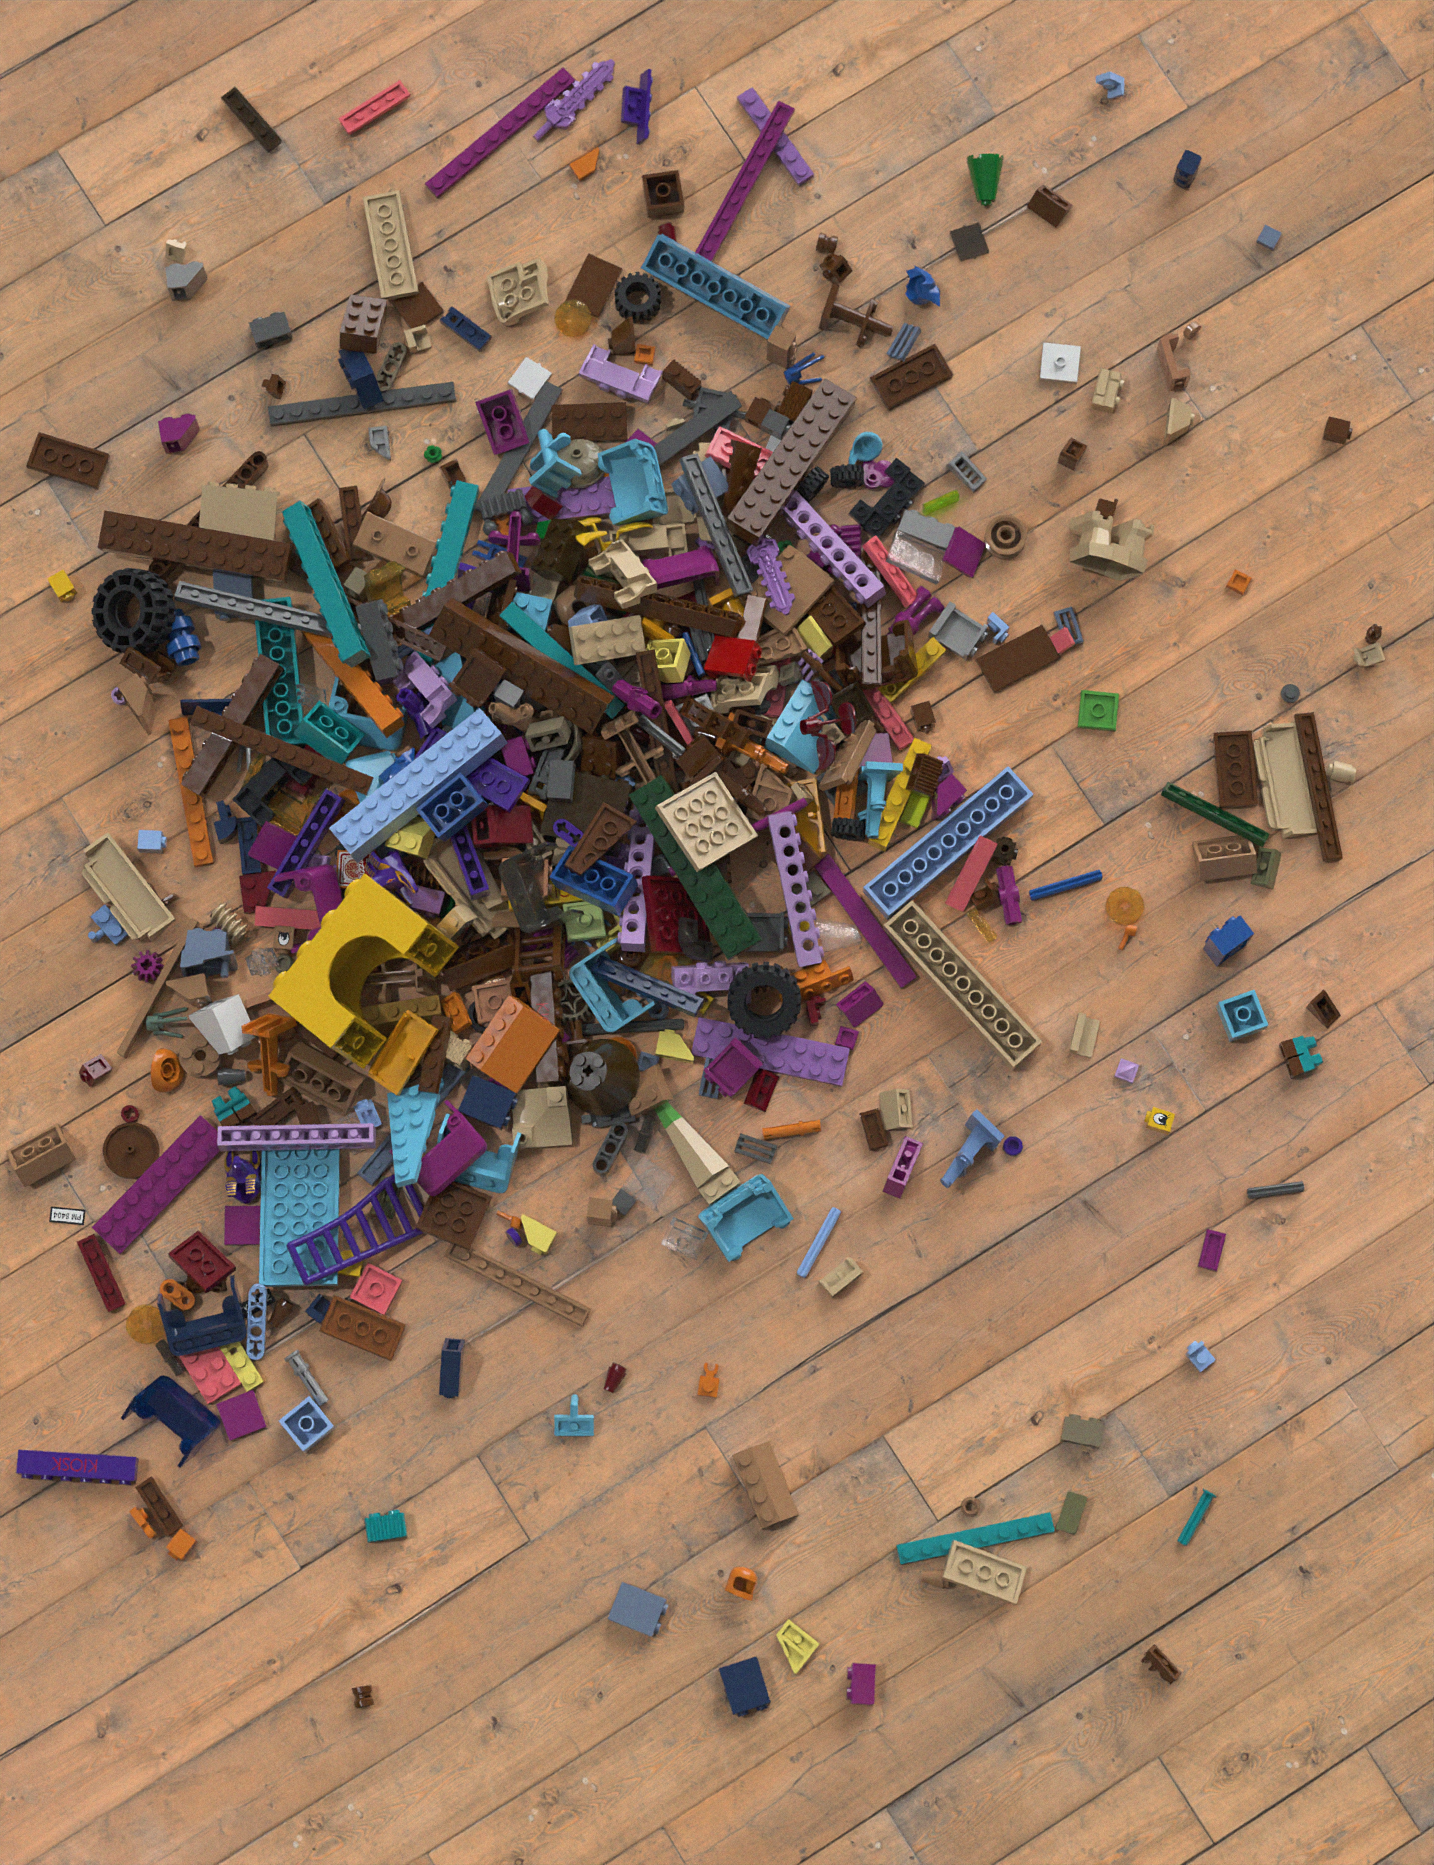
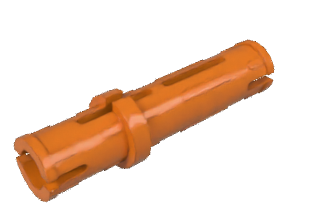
M820 1119L802 1122L801 1120L798 1121L799 1123L762 1128L764 1140L793 1135L804 1136L806 1133L821 1132Z

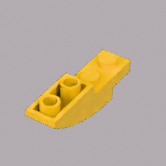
M932 637L916 653L918 667L916 678L881 686L878 690L890 702H893L932 668L934 663L947 650Z

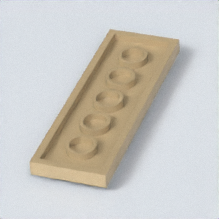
M399 190L363 197L381 298L390 300L419 294Z

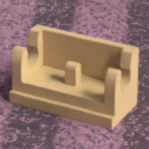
M848 1257L824 1278L819 1280V1282L833 1298L860 1277L863 1271L851 1257Z

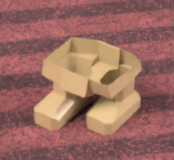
M1091 511L1071 519L1070 533L1081 539L1078 546L1070 548L1069 562L1118 581L1144 574L1148 562L1144 558L1146 540L1153 536L1155 528L1153 524L1145 528L1142 520L1133 519L1112 527L1113 517L1108 516V519H1103L1100 511Z

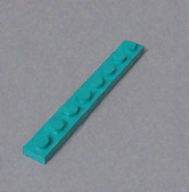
M1051 1512L898 1544L896 1547L900 1565L948 1555L951 1543L954 1540L974 1548H981L1055 1532Z

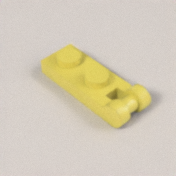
M240 1341L219 1346L246 1392L264 1383ZM236 1347L238 1352L231 1355L229 1350Z

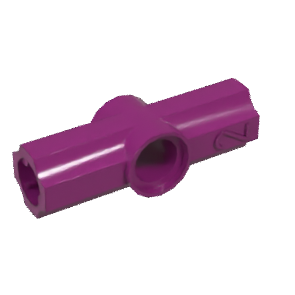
M623 679L617 680L616 684L613 685L612 692L627 703L628 709L642 712L651 719L657 718L662 712L660 703L647 696V690L644 688L633 687Z
M1002 866L996 868L999 885L998 896L1000 905L1003 908L1005 925L1022 923L1019 907L1020 896L1018 886L1015 884L1013 867Z

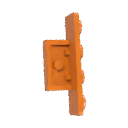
M825 960L790 974L795 977L797 985H799L801 1002L854 980L849 966L832 973ZM780 993V994H779V998H780V1002H781V1005H782L783 999H782V995H781V993Z

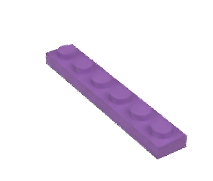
M752 87L737 96V100L761 133L771 113ZM783 132L773 151L796 184L800 186L814 177V173L785 132Z

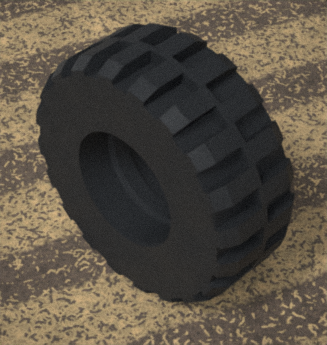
M134 568L114 571L113 575H108L104 579V583L99 585L97 588L98 592L94 595V604L91 610L93 626L97 630L98 637L103 639L102 642L113 651L125 653L128 647H132L142 655L148 654L150 651L156 650L159 644H163L167 639V635L173 629L172 624L175 622L176 616L174 615L176 606L175 602H173V594L167 588L168 584L156 573ZM136 596L140 603V616L136 624L131 627L127 619V608L131 599Z

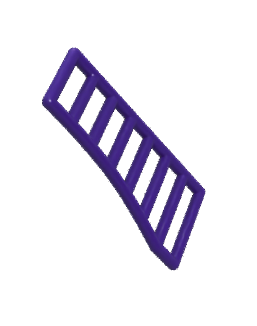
M395 1174L385 1178L359 1203L340 1217L287 1243L286 1247L304 1285H310L424 1233L412 1229L392 1186V1183H395ZM413 1184L406 1185L405 1188L420 1218L424 1208ZM384 1189H386L406 1232L398 1237H395L377 1198ZM370 1202L388 1241L378 1245L362 1211ZM354 1215H356L371 1249L362 1253L346 1222ZM338 1226L341 1227L354 1255L346 1260H343L330 1232ZM322 1235L336 1262L335 1265L328 1268L325 1267L313 1241ZM305 1243L319 1271L308 1276L296 1250V1247Z

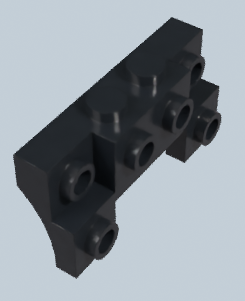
M895 458L884 471V474L893 480L894 483L875 506L871 508L860 499L848 514L871 537L876 535L880 539L892 523L895 525L902 517L900 514L904 510H909L914 503L912 500L925 486V482L913 474L911 469L898 458Z
M271 758L262 765L261 769L249 779L248 783L232 800L263 827L266 821L270 822L276 816L267 805L289 781L294 778L303 787L314 774Z

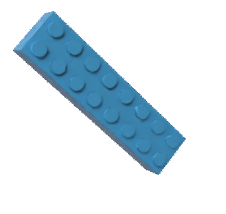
M663 234L657 235L641 266V269L766 339H769L776 325L779 327L782 325L791 307Z

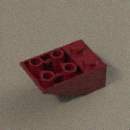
M489 805L472 820L473 840L476 850L534 844L530 806H514L509 813L496 805Z

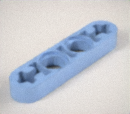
M254 1284L248 1294L246 1351L248 1357L253 1360L262 1358L265 1352L267 1289L262 1284ZM256 1289L263 1293L259 1297V1303H255L256 1294H253ZM260 1308L263 1312L262 1316H253L252 1309ZM257 1326L261 1328L262 1334L254 1336L251 1333V1329ZM255 1341H258L257 1348L261 1350L258 1354H254V1351L251 1350L254 1347Z

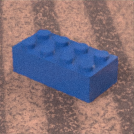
M568 846L550 875L554 886L619 917L638 887L634 875L599 859L582 876H579L564 867L575 849L572 846Z

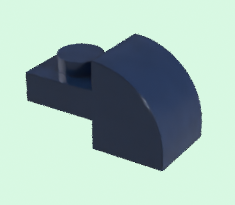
M224 800L216 802L221 820L214 822L220 844L230 841L238 830L236 816L229 818V816H232L229 805L225 804Z

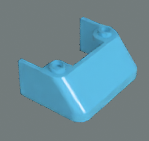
M335 677L329 708L365 734L359 746L390 752L399 750L408 719L407 710L404 707L399 709L404 715L402 720L405 726L386 738L370 718L347 713L348 703L344 698L339 697L342 685L340 679Z
M618 937L572 966L569 971L570 979L603 1029L608 1032L618 1030L659 1003L654 1000L645 1007L636 999H629L622 1003L618 995L609 988L608 980L591 973V969L600 955L610 959L606 949L617 943Z
M446 1113L440 1128L437 1144L451 1132L447 1127V1120L450 1117L448 1113ZM517 1132L513 1146L504 1144L499 1147L498 1153L485 1151L454 1182L495 1193H504L508 1188L516 1161L521 1133Z

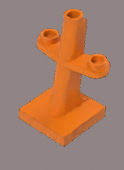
M730 712L728 718L733 721L735 714ZM721 737L718 738L715 744L719 754L722 753L729 757L732 751H738L759 762V769L761 764H764L767 769L770 770L771 768L780 774H786L789 769L788 763L750 738L744 749L735 746Z
M269 1013L242 1025L241 1028L242 1033L255 1035L260 1038L261 1060L249 1061L247 1068L251 1072L262 1069L264 1092H266L267 1096H274L278 1094V1077H285L290 1071L289 1065L278 1062V1034L297 1026L295 1018Z

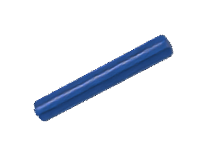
M1095 870L1029 891V896L1034 901L1100 881L1103 876L1100 870Z

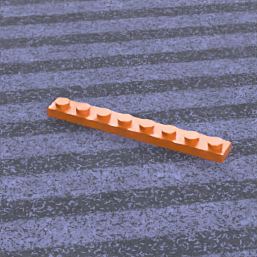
M186 716L171 719L168 721L194 866L214 864L202 797L181 785L182 777L191 768L192 760L195 757L188 718Z

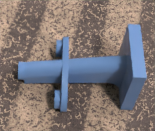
M977 1109L965 1123V1126L971 1131L970 1135L944 1176L940 1179V1182L946 1188H949L958 1177H965L967 1174L966 1167L973 1165L974 1156L983 1146H987L993 1152L1004 1138V1135Z

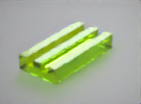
M957 490L951 491L924 503L922 511L926 516L958 502L960 495Z

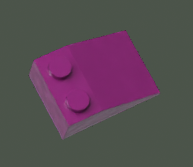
M512 389L475 402L494 455L530 443Z

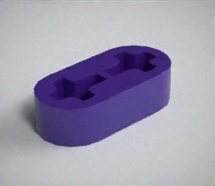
M559 819L553 825L555 834L574 848L578 842L574 844L571 835L573 834L576 837L579 835L583 836V832L565 819ZM566 824L565 828L569 831L568 834L564 831L559 833L558 825L563 826Z

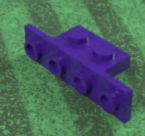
M647 69L640 75V89L625 86L622 92L621 123L637 126L636 144L639 145L647 140L650 134L648 123L651 117L649 106L652 100V95L650 94L653 77L651 76L652 69Z

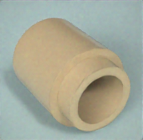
M1338 761L1329 764L1327 775H1330V779L1344 783H1353L1356 774L1355 767Z

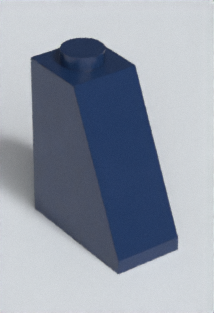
M445 1338L441 1353L439 1395H443L445 1398L459 1396L465 1339Z

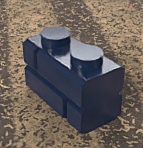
M1189 150L1184 151L1173 178L1178 187L1190 188L1199 170L1202 160L1200 155Z

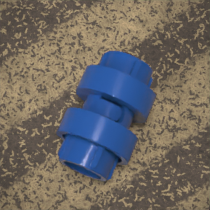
M174 609V615H176L175 622L172 624L173 629L171 633L167 635L166 640L170 642L165 647L169 658L175 659L178 666H187L199 660L198 651L202 646L198 636L191 635L195 630L192 617L185 616L183 609Z

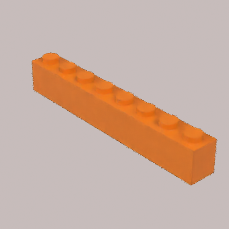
M301 631L306 640L336 677L340 679V682L386 738L405 726L402 720L404 717L398 707L396 709L393 708L392 704L394 703L388 695L384 696L381 693L383 689L377 682L373 683L371 681V674L367 669L363 670L360 667L361 663L353 668L346 663L343 664L338 657L339 650L334 646L331 637Z

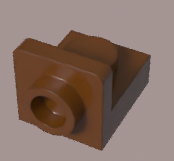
M988 878L983 879L986 887L973 893L970 898L977 911L998 902L996 895L999 893L994 882L990 883Z

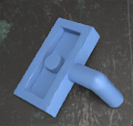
M103 905L91 916L93 921L101 928L96 933L93 931L88 933V937L93 943L107 935L117 946L129 936L106 905Z

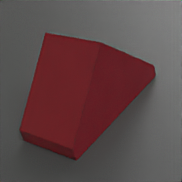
M534 486L524 496L533 510L549 520L554 519L564 507L553 496Z

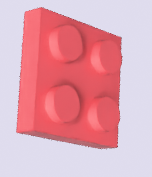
M367 1263L350 1298L385 1316L403 1280Z

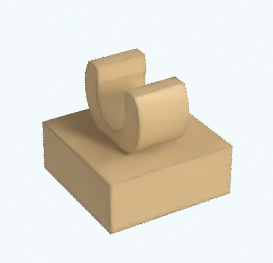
M169 239L166 243L165 258L183 263L185 260L186 242L180 243L177 242V239Z

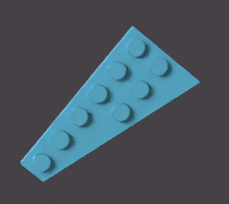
M441 1079L439 1093L441 1088H443L444 1086L443 1079ZM419 1085L403 1089L400 1096H396L392 1092L387 1093L395 1183L398 1188L417 1183L422 1165L421 1158L426 1151V1140L430 1136L436 1115V1104L440 1100L439 1094L418 1091Z

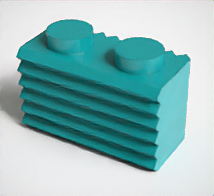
M399 1509L388 1511V1515L380 1516V1513L368 1514L369 1518H364L368 1543L408 1537L405 1513H400Z

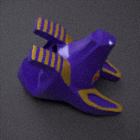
M392 850L387 853V857L380 859L374 851L371 852L369 858L378 869L376 870L370 862H367L365 869L368 874L386 890L392 891L407 906H411L413 901L406 892L404 884L414 894L419 890L412 876L407 871L400 853L397 850Z
M227 1151L224 1159V1169L227 1175L225 1184L227 1196L233 1197L243 1204L250 1203L261 1190L259 1178L261 1169L260 1154L258 1151H250V1160L248 1161L239 1156L234 1157V1151Z

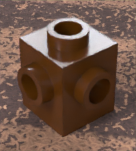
M833 253L825 257L824 261L819 265L823 271L822 275L824 278L837 283H841L853 271L848 265V261L842 255L838 256Z

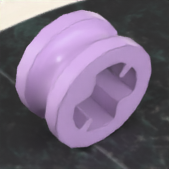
M118 687L114 688L111 693L114 703L117 705L126 704L123 697L122 700H118L116 694L119 695L118 692L120 691Z

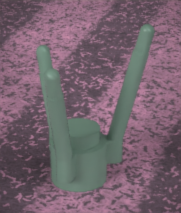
M183 1007L147 1016V1030L153 1031L154 1035L161 1034L183 1038L182 1034L160 1029L164 1028V1023L187 1020V1017H163L187 1011L188 1008Z

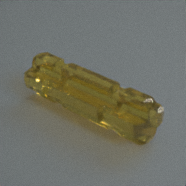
M974 908L968 912V918L974 921L973 924L982 935H985L984 938L987 942L994 941L997 938L996 933L990 930L989 924L982 916H979L980 913Z

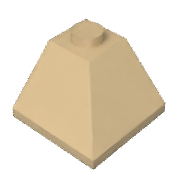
M1171 398L1167 411L1164 446L1169 445L1188 431L1189 425H1193L1194 414L1191 413L1192 407L1175 398Z

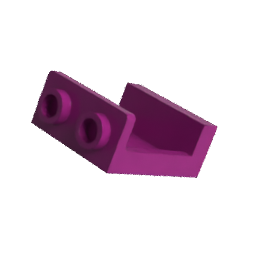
M735 1037L703 1070L706 1073L704 1077L711 1084L715 1082L719 1086L717 1090L725 1098L728 1095L732 1098L763 1066V1063Z

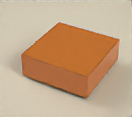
M637 344L634 363L653 366L655 346Z
M1235 569L1226 587L1243 596L1252 578Z

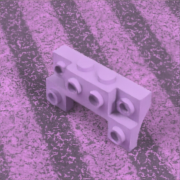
M593 344L579 371V377L596 383L598 388L604 392L611 391L616 393V396L622 399L635 398L649 403L663 371L655 370L645 364L639 376L637 372L609 362L608 358L611 350L607 351Z
M414 651L407 657L402 670L403 673L399 674L392 682L399 690L405 687L412 690L415 686L430 702L420 715L431 728H434L446 717L444 711L458 699L447 688L449 683L443 676L438 677L439 671L433 665L429 667L421 656Z
M715 961V964L697 962L696 965L672 966L671 978L674 987L695 995V992L729 990L730 983L734 981V976L737 973H741L742 968L746 966L749 968V964L746 962L726 963V961ZM751 990L746 996V1004L751 1003Z

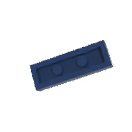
M251 817L237 818L242 875L262 873L261 861L248 855L258 836L257 822Z

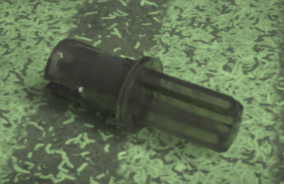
M645 1116L641 1130L638 1131L639 1136L633 1149L634 1151L642 1154L646 1153L645 1151L649 1139L652 1138L651 1133L656 1121L654 1116Z
M165 1339L157 1342L155 1346L165 1359L164 1363L169 1365L176 1377L187 1370L178 1357L171 1353Z

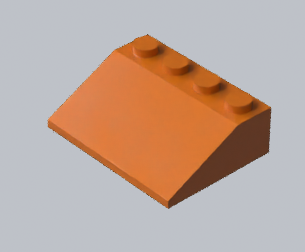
M509 995L466 1057V1060L518 1094L561 1030L519 998Z

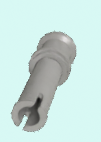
M299 1349L288 1355L284 1360L289 1362L294 1370V1375L300 1377L318 1404V1407L326 1403L329 1399L308 1370L309 1364L304 1362L300 1356Z

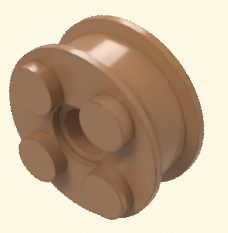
M1000 515L993 518L987 525L984 542L986 543L987 550L993 556L999 559H1011L1019 555L1023 550L1027 531L1022 521L1017 517ZM1006 533L1010 536V539L1003 540L1001 535Z
M203 1034L193 1035L187 1038L181 1045L179 1051L180 1064L189 1075L195 1078H209L215 1075L223 1064L224 1055L218 1054ZM200 1052L206 1053V1058L203 1061L197 1060V1055Z

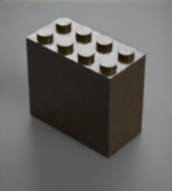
M581 770V773L575 772L572 803L548 800L540 831L541 836L545 841L556 843L557 838L561 839L553 830L554 823L559 819L567 820L584 834L603 802L629 816L633 803L629 797L634 792L632 785L624 779L614 781L610 780L611 777L600 775L597 777L585 770ZM566 824L563 826L558 825L559 833L564 831L568 834L569 831L565 828ZM572 834L571 837L576 843L580 841L581 835L576 837ZM623 837L604 855L618 858Z

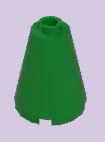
M988 153L979 154L978 158H974V155L967 156V165L976 200L982 206L992 205V202L996 201L1004 160L1003 155L999 157V154Z

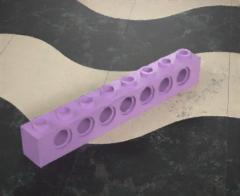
M796 491L781 512L785 517V521L791 528H796L797 534L802 540H807L808 546L814 553L818 552L821 561L826 566L829 564L833 574L844 581L843 584L849 591L852 590L856 594L855 597L859 603H864L869 608L886 595L884 585ZM827 545H831L828 549L824 548ZM838 558H843L842 561H836ZM849 571H855L853 574H847ZM863 583L867 584V585L864 586V587H860V586H859L860 584H863Z
M634 805L633 810H630L629 817L636 820L637 823L628 831L630 845L626 846V856H629V860L625 862L624 871L634 875V877L637 875L642 877L646 875L652 876L656 840L647 825L639 827L640 824L646 823ZM638 841H645L643 844H637ZM637 858H643L640 862L635 861ZM640 878L636 879L638 887L634 892L640 893V895L630 898L624 908L623 915H620L619 926H622V932H618V944H621L622 951L645 952L648 924L642 879ZM633 910L639 911V912L636 913V914H631V913H630V912L633 911ZM630 928H636V929H637V930L634 931V932L628 931Z
M791 811L767 815L797 964L799 967L821 963L824 952L822 946L818 945L817 939L820 938L819 928L814 926L813 920H817L814 908L811 909L809 902L813 901L811 890H807L806 882H809L807 871H803L802 864L805 863L803 852L799 853L798 845L801 844L799 833H795L794 826H797L795 814L792 815ZM782 827L790 829V834L787 837L780 836V829ZM789 845L792 846L794 849L793 854L785 856L784 848ZM792 864L798 868L797 873L794 875H790L787 872L788 867ZM795 883L801 885V891L798 894H794L791 891V887ZM803 902L805 910L800 913L796 912V904ZM802 921H807L809 923L808 930L801 931L799 924ZM812 940L813 947L810 950H805L803 948L804 941Z
M373 1123L218 1126L217 1146L220 1151L376 1148V1129Z

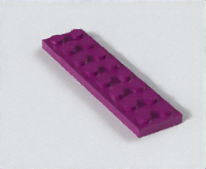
M200 1115L91 1228L121 1254L220 1151L217 1146L218 1131Z

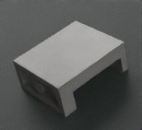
M950 601L929 631L928 637H934L942 646L967 660L969 656L973 657L977 652L978 648L976 646L979 641L983 642L987 637L988 632L986 631L988 626L986 624L981 625L956 609V605Z

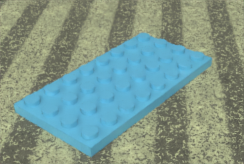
M340 1149L262 1151L259 1284L265 1287L338 1286V1272L310 1285H304L286 1245L288 1242L302 1237L339 1217ZM338 1226L330 1232L337 1247L339 1248ZM322 1235L314 1239L313 1241L325 1267L328 1268L335 1265L336 1262L324 1236ZM306 1243L296 1247L308 1276L319 1272Z

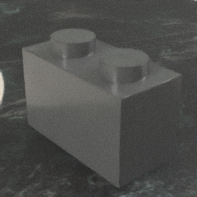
M274 312L269 317H258L249 323L257 349L293 338L285 312Z
M550 760V765H547L546 776L549 777V782L545 784L544 790L549 801L572 803L576 768L574 761Z

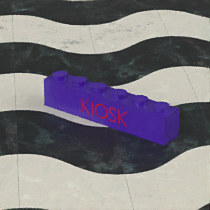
M18 1450L16 1474L21 1475L22 1479H33V1476H41V1480H53V1477H61L60 1481L72 1482V1478H78L80 1482L92 1483V1479L100 1480L101 1484H111L112 1481H119L120 1485H131V1482H137L139 1458Z

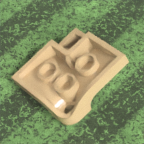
M540 258L525 264L517 262L487 275L496 316L506 326L519 322L520 317L549 305L547 296V280H549L546 264Z
M776 665L756 666V673L751 682H747L743 677L719 674L718 679L716 678L717 691L711 692V704L714 711L723 714L729 713L731 707L761 705L766 693L769 690L776 689L780 673Z
M568 1086L520 1090L516 1096L518 1103L515 1109H512L513 1142L517 1132L525 1136V1141H520L519 1148L573 1145Z

